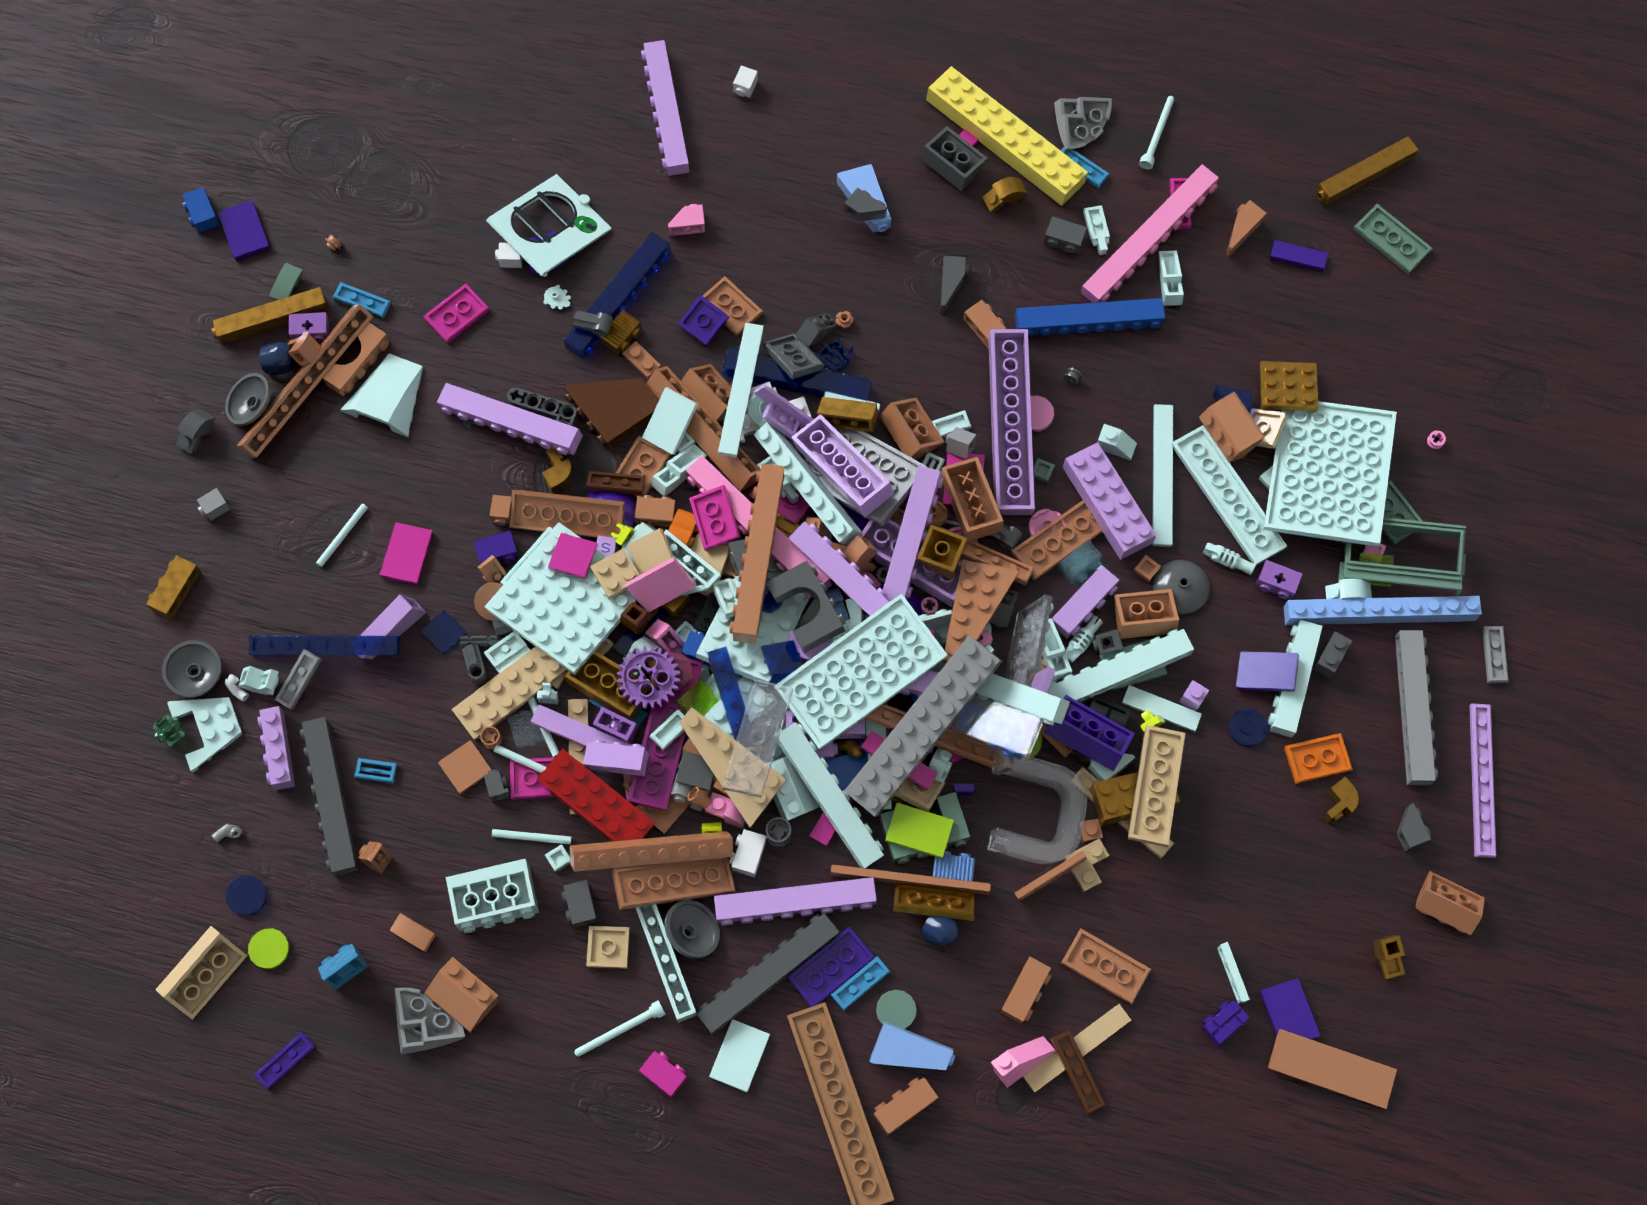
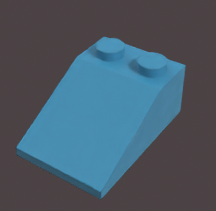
M353 944L342 946L338 950V954L324 959L321 962L322 965L318 967L323 981L334 990H337L369 966Z

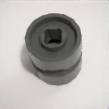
M782 817L773 818L766 825L767 842L772 847L783 848L791 840L790 823Z

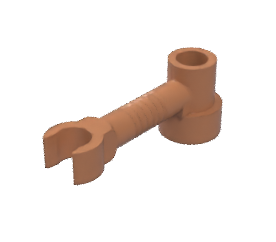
M694 787L688 794L687 798L695 805L698 804L704 809L708 808L711 804V799L707 796L709 791Z

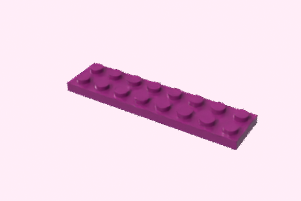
M669 654L668 659L674 657L675 661L672 664L678 663L679 666L675 671H680L681 675L676 677L681 680V683L675 684L679 690H672L675 697L668 696L669 703L663 700L661 701L662 707L656 703L654 709L651 708L642 746L649 753L645 776L634 775L628 801L632 804L667 811L686 732L684 731L664 751L650 738V735L676 710H679L685 716L690 708L693 707L703 668V662ZM661 675L658 682L664 683L668 677Z

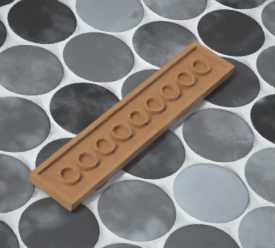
M824 1002L787 1015L851 1204L883 1205L894 1201L826 1003Z

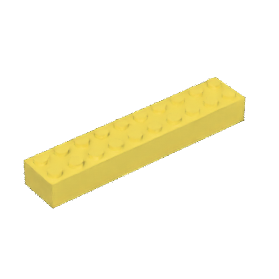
M952 66L928 88L926 100L961 128L975 136L980 143L1061 206L1085 184L1088 172Z

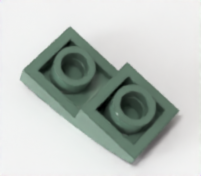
M285 263L269 296L278 300L291 296L294 287L298 285L303 269Z

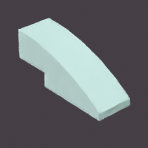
M1159 251V272L1164 306L1182 305L1184 294L1177 251Z
M692 444L669 460L666 467L653 476L651 486L665 497L686 480L688 476L685 470L701 456L706 458L707 454L695 444Z
M1052 618L1035 623V633L1047 668L1056 669L1052 682L1062 681L1065 676L1072 674V669L1065 655L1066 650Z

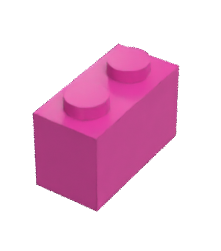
M654 1051L640 1068L639 1072L673 1098L687 1080V1076L684 1075L686 1071L678 1064L675 1067L668 1062L670 1058L663 1052L658 1054Z

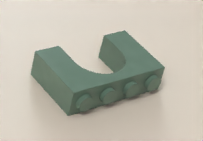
M956 792L937 797L936 805L940 816L954 820L945 851L953 845L956 847L966 845L970 839V834ZM894 810L880 814L879 819L885 838ZM887 842L893 863L904 864L909 862L910 858L916 856L918 859L929 856L928 854Z

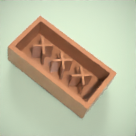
M978 457L942 467L941 477H944L943 485L962 533L967 538V542L1001 532L1003 529V519Z

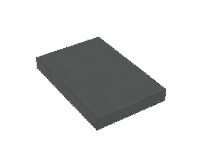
M795 333L763 342V348L791 379L824 369V364Z

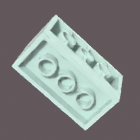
M526 859L446 877L454 922L460 932L476 931L475 928L482 926L484 928H491L496 926L495 923L499 922L508 924L520 917L529 919L539 913L530 866Z

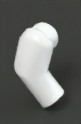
M230 674L225 679V685L231 694L242 702L246 701L249 694L236 685L239 679L235 675Z

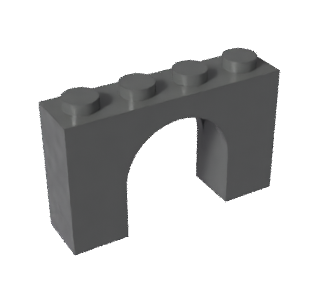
M808 561L766 582L777 604L798 593H809L819 599L820 611L816 618L792 631L803 653L845 632L843 625L846 624L841 613L837 615L834 608L837 606L832 597L828 598L825 594L828 590L824 582L818 581L816 576L819 574L814 564L810 566Z

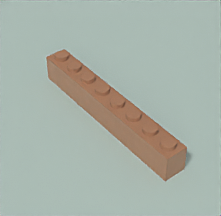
M668 366L655 369L646 383L651 392L660 400L665 387H668L698 403L686 432L697 442L698 446L705 451L739 491L752 487L756 482L757 470H761L740 447L737 458L718 455L723 430L722 426Z
M727 831L570 845V865L574 872L733 857V837Z

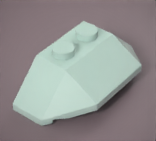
M666 529L664 534L673 556L696 582V587L683 595L709 590L722 575Z

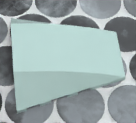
M388 354L340 411L358 418L359 414L389 425L391 431L409 437L410 423H412L413 409L416 404L417 390H419L423 366Z

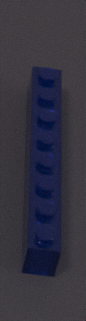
M651 232L586 313L595 315L597 313H606L614 321L622 310L625 311L627 309L628 303L637 297L641 287L647 285L649 277L659 270L662 261L669 258L671 254L670 243L654 232ZM574 327L565 337L564 344L565 348L584 359L586 355L591 354L597 341L600 342L601 340L600 336L595 335L592 331Z
M728 348L722 367L723 375L734 377L740 348ZM758 353L753 382L764 384L770 382L773 387L820 398L825 396V392L869 401L872 381L866 377H853L848 373L840 374L824 368L822 371L791 379L771 356L767 357Z

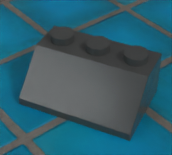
M948 126L924 146L921 156L922 161L960 191L974 180L988 159Z

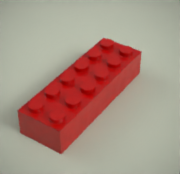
M563 748L537 778V783L610 842L644 839L655 825L654 821Z

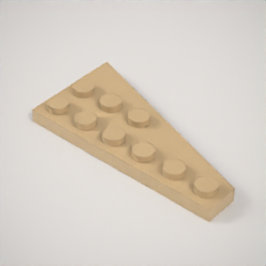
M691 707L681 720L680 725L749 827H752L787 779Z

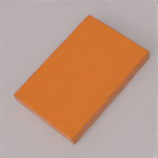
M1341 733L1284 747L1295 785L1353 770Z

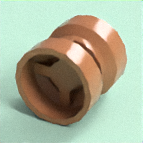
M488 726L481 731L480 739L485 748L494 750L496 745L501 746L502 738L495 727Z

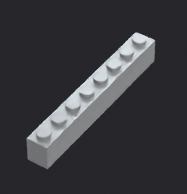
M1400 630L1395 635L1407 785H1431L1436 781L1438 771L1437 768H1434L1436 750L1433 749L1432 745L1434 730H1431L1433 713L1429 709L1431 693L1428 692L1427 686L1429 685L1430 677L1429 674H1426V667L1428 665V657L1424 651V648H1426V637H1423V630Z

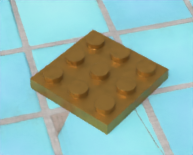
M1260 361L1261 409L1317 412V364Z

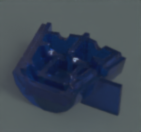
M837 339L832 343H823L822 350L818 354L813 353L826 367L834 372H839L850 362L851 357L849 354L853 352V346L845 349L842 339Z

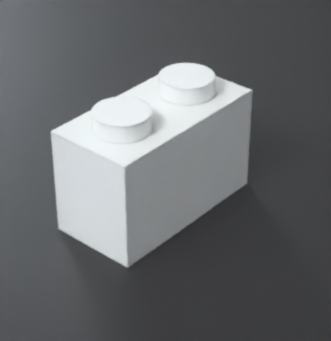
M745 829L742 834H738L735 844L738 848L736 853H733V857L730 858L729 864H732V871L755 878L767 836Z

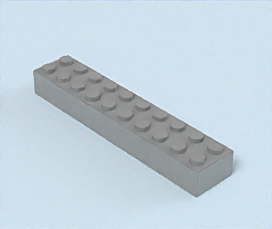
M969 635L844 792L873 816H878L1002 663V660Z

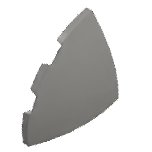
M1060 98L1054 102L1057 126L1066 150L1084 147L1103 132V127L1110 118L1112 98Z
M395 988L396 1018L401 1054L429 1050L465 1038L463 1027L430 998L422 994L421 990Z

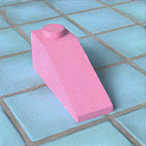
M1042 1036L1007 1050L993 1060L991 1064L995 1074L1008 1088L1053 1055L1056 1050Z

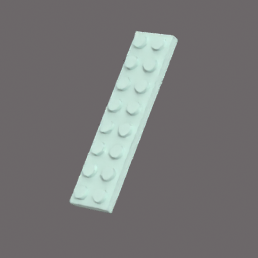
M1203 425L1172 442L1176 454L1252 563L1256 564L1255 566L1287 548L1286 543L1278 532L1263 530L1265 513Z

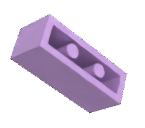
M602 740L587 741L583 765L591 771L645 776L649 753L640 744L626 746L621 742L607 744Z

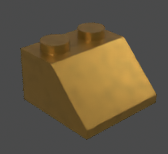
M931 525L917 560L932 572L953 579L966 547L967 538Z

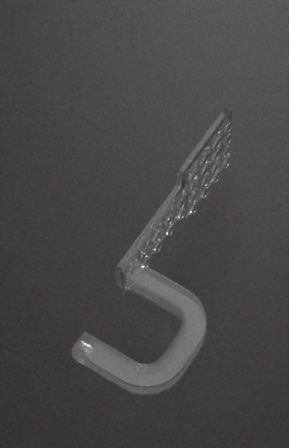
M1045 594L1017 612L1004 678L1028 687L1032 686L1030 681L1031 675L1040 670L1043 663L1041 655L1046 647L1045 634L1050 627L1048 619L1053 610L1052 596ZM1005 704L1002 720L1022 730L1024 726V711L1021 710L1018 713L1009 710L1010 705ZM1006 737L1004 739V742H1007L1009 740V737ZM997 748L992 774H1004L1054 789L1060 796L1061 809L1056 835L1051 842L997 828L990 833L987 850L1043 865L1067 858L1077 848L1084 825L1087 796L1082 782L1076 774L1066 767L1023 755L1020 760L1014 756L1010 759L1002 753V749Z

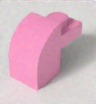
M712 792L710 797L711 804L705 809V812L723 818L725 823L743 829L746 821L730 798Z

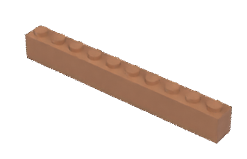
M360 304L351 307L321 343V349L312 362L302 366L237 444V447L250 458L258 457L373 318Z
M762 464L761 471L757 470L756 482H758V487H754L753 498L756 499L755 503H751L750 515H753L752 520H748L747 531H750L749 537H745L744 548H747V551L742 554L741 565H744V569L739 572L738 581L741 582V586L736 589L735 598L738 599V603L733 606L732 615L735 616V621L730 623L729 633L733 634V641L757 644L785 476L784 466Z

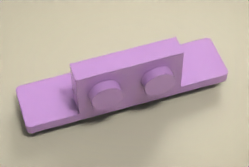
M763 385L754 391V395L767 403L762 419L790 439L796 434L798 427L802 429L814 420L767 385Z

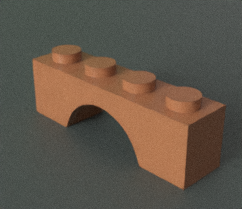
M370 322L358 334L361 344V352L358 358L346 365L334 364L323 377L326 386L343 397L352 391L357 380L365 375L366 369L373 365L380 352L388 347L389 339L387 334Z

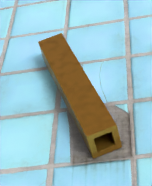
M1408 136L1321 182L1316 190L1317 198L1327 206L1413 160L1418 152V148Z
M318 287L213 320L214 328L211 329L214 338H218L221 344H225L288 324L289 314L323 313L328 311L321 288Z

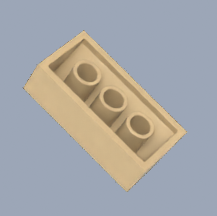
M210 926L156 988V991L193 1020L247 955Z

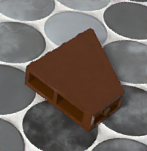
M641 378L570 384L564 387L566 392L564 396L568 403L575 405L578 416L585 418L588 429L598 435L596 436L598 442L602 446L605 445L608 450L648 424L659 402Z

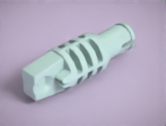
M1207 543L1203 554L1209 556L1211 560L1219 562L1226 567L1228 566L1230 569L1237 568L1249 575L1252 574L1256 565L1241 558L1238 553L1236 554L1234 551L1225 549L1220 545L1216 546Z
M1093 616L1085 628H1081L1069 642L1065 652L1068 662L1073 663L1094 640L1095 632L1103 624L1101 619L1094 624L1098 618L1097 616Z

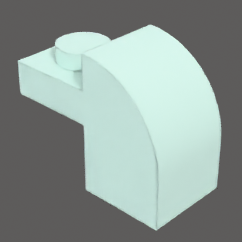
M1362 579L1339 580L1337 584L1325 586L1326 599L1372 598L1371 584Z
M248 666L243 668L238 687L264 695H273L279 680V676H277L278 671L273 669L263 671Z

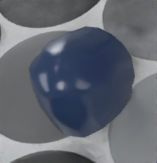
M275 342L261 347L259 360L264 373L277 376L288 373L294 368L296 360L288 353L291 347L287 343Z
M929 916L922 928L921 937L933 945L947 947L958 939V925L953 918Z

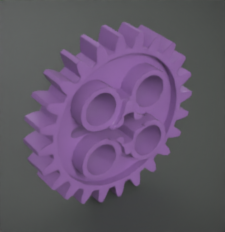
M643 646L642 652L636 648L635 655L629 652L630 659L623 658L626 664H619V668L623 671L617 672V676L622 677L617 680V683L623 684L619 687L620 692L625 691L623 697L627 698L630 696L628 700L630 704L636 701L635 706L638 708L640 704H643L645 710L648 704L654 709L656 703L662 707L661 701L663 700L669 703L667 697L674 698L675 695L672 690L678 691L679 688L675 684L681 683V680L676 678L681 675L680 671H675L679 667L678 663L672 664L675 661L674 657L668 659V651L662 654V648H659L656 652L654 646H651L650 651H647L646 646ZM649 660L656 662L652 668L646 667V663ZM638 664H641L647 674L652 676L654 683L660 688V691H657L650 680L646 679ZM634 672L640 673V677L636 680L630 679V675ZM661 675L668 677L664 683H659L657 680ZM645 687L652 688V692L649 695L642 694V690Z

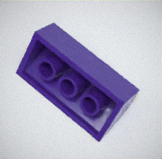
M1065 695L1063 699L1070 701L1062 724L1054 722V725L1048 724L1044 733L1114 772L1135 733Z

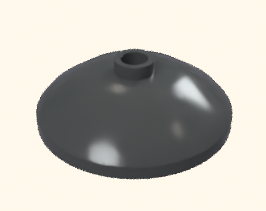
M251 373L245 375L234 384L225 403V413L229 421L235 425L244 426L256 421L265 412L271 398L269 380L259 373Z
M1174 560L1164 564L1153 580V591L1172 589L1178 615H1188L1198 611L1204 606L1210 594V583L1206 573L1198 565L1187 560ZM1180 581H1185L1187 585H1182Z
M197 640L186 641L176 645L166 655L162 665V676L165 684L172 692L183 697H197L207 693L216 685L222 671L221 659L216 650L209 644ZM198 670L197 675H192L193 671Z
M683 900L673 905L667 912L664 925L666 936L670 944L680 954L698 959L708 956L716 949L720 939V929L714 914L705 905L694 900Z

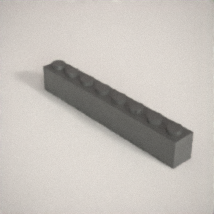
M326 717L302 722L303 729H300L302 740L306 742L304 754L310 762V766H307L309 777H313L314 784L311 785L313 796L317 797L318 803H315L317 815L321 817V822H318L321 834L324 833L325 837L322 845L324 852H328L329 859L326 860L327 869L334 876L359 871L329 722Z
M825 913L821 916L818 914L809 921V926L805 929L804 927L799 928L794 933L795 937L790 941L784 940L778 945L779 949L776 952H769L762 958V963L758 966L756 964L752 965L746 971L747 975L743 978L737 977L730 983L731 987L726 991L722 989L714 996V1001L710 1004L706 1002L698 1008L697 1017L712 1036L839 935V931Z

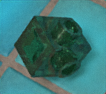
M168 713L165 716L159 717L152 726L156 731L153 735L161 743L165 741L169 747L179 741L185 733L180 728L183 724L176 716L171 718Z

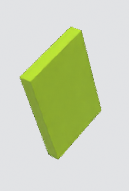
M896 803L885 841L943 859L954 820Z

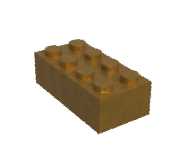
M597 651L591 655L575 675L570 671L565 675L567 685L626 719L633 721L643 708V704H640L637 708L635 706L636 701L630 704L628 702L630 696L627 698L623 697L625 691L620 692L619 687L623 684L617 683V680L622 678L617 676V672L623 670L619 668L617 663ZM633 673L630 675V679L636 680L639 678ZM645 687L642 690L644 695H649L652 692L650 687Z
M1138 772L1092 784L1090 793L1092 794L1101 826L1131 819ZM1177 792L1174 809H1176V807L1180 803Z

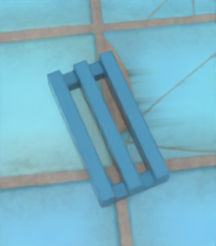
M358 758L354 777L356 779L394 784L398 764ZM366 764L387 767L392 769L391 771L361 767V765ZM360 771L390 776V778L360 774Z

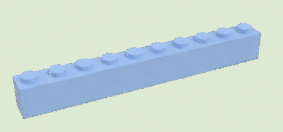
M1479 596L1288 600L1283 607L1285 625H1297L1299 620L1317 625L1476 621L1482 614Z

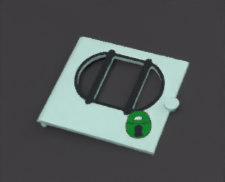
M557 174L486 220L544 277L547 276V272L612 230L588 205L590 201L589 196L585 194L579 196ZM546 196H556L569 203L574 212L573 221H570ZM538 199L566 225V227L550 237L521 211ZM517 215L542 241H534L523 237L514 226V216Z

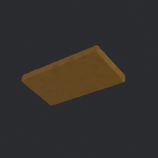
M896 883L893 911L974 921L975 893Z

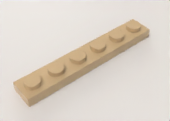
M588 699L568 700V717L589 726ZM569 740V754L583 764L586 747ZM570 810V815H576L573 811Z

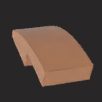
M402 913L398 915L390 929L394 934L425 952L436 936L434 932Z

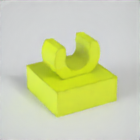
M617 524L616 526L621 529L620 534L617 535L612 532L611 535L617 538L616 543L624 546L627 540L630 541L634 535V529L630 526Z
M1151 710L1141 714L1145 723L1140 726L1144 732L1146 725L1159 727L1165 723L1162 716H1154Z

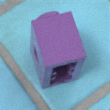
M327 313L289 314V336L291 340L299 338L304 332H308L318 343L323 342L330 334V320Z
M1266 560L1255 586L1264 592L1278 594V597L1282 599H1292L1303 573Z
M601 707L593 722L597 730L629 744H632L640 729L637 723L604 707Z

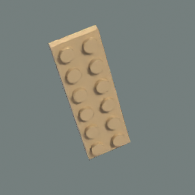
M535 646L455 706L452 711L476 741L480 738V733L484 728L496 726L536 696L538 690L542 691L543 683H553L569 670Z
M1146 725L1128 833L1129 840L1168 847L1185 733Z

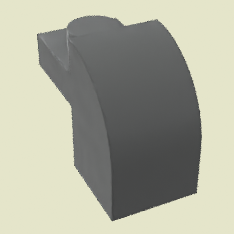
M202 409L190 412L178 427L177 431L180 432L176 445L190 454L195 453L201 436L210 434L215 417Z

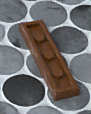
M1066 1030L1050 1038L1085 1113L1089 1114L1105 1106L1071 1031Z

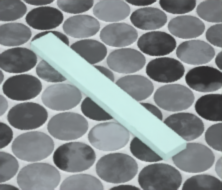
M745 323L718 455L737 458L764 329L762 325Z
M1154 404L1153 530L1156 537L1152 546L1172 547L1173 405Z

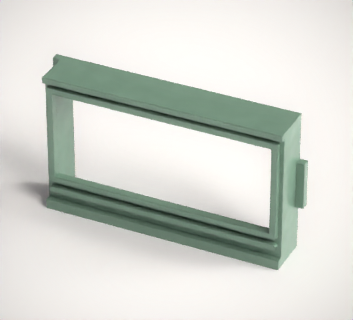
M1383 518L1382 530L1388 529L1392 531L1459 537L1457 572L1350 561L1352 543L1342 541V543H1345L1344 562H1340L1338 583L1339 580L1362 579L1364 581L1455 590V596H1459L1461 593L1462 576L1465 575L1466 554H1464L1466 526Z

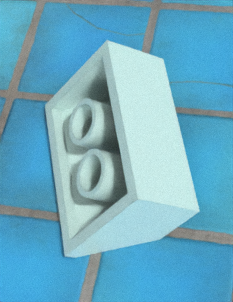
M787 756L767 764L787 779L773 797L782 818L788 821L819 808V804Z

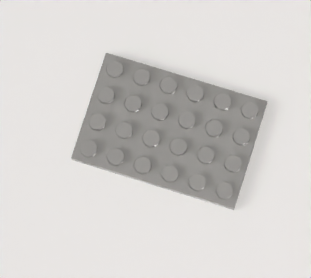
M835 428L891 484L894 495L866 516V518L883 527L910 494L918 465L927 466L864 431ZM805 458V462L838 502L861 514Z

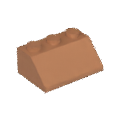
M711 364L690 368L681 382L718 423L725 421L732 386Z
M1235 392L1214 403L1199 416L1228 462L1244 458L1265 438Z
M916 397L891 402L879 415L902 453L913 459L921 458L945 443Z
M1172 589L1116 594L1114 596L1116 625L1120 639L1165 635L1172 630L1178 629L1179 617Z
M1429 871L1417 897L1415 908L1425 915L1437 918L1443 924L1455 927L1459 932L1472 935L1482 918L1485 898Z
M453 957L440 969L424 993L468 1032H471L498 1003V995Z

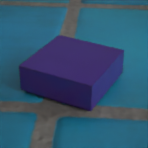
M954 784L953 793L956 792L957 796H972L974 784Z

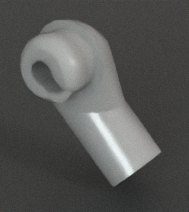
M225 824L211 836L218 843L224 837H240L242 830L237 825Z

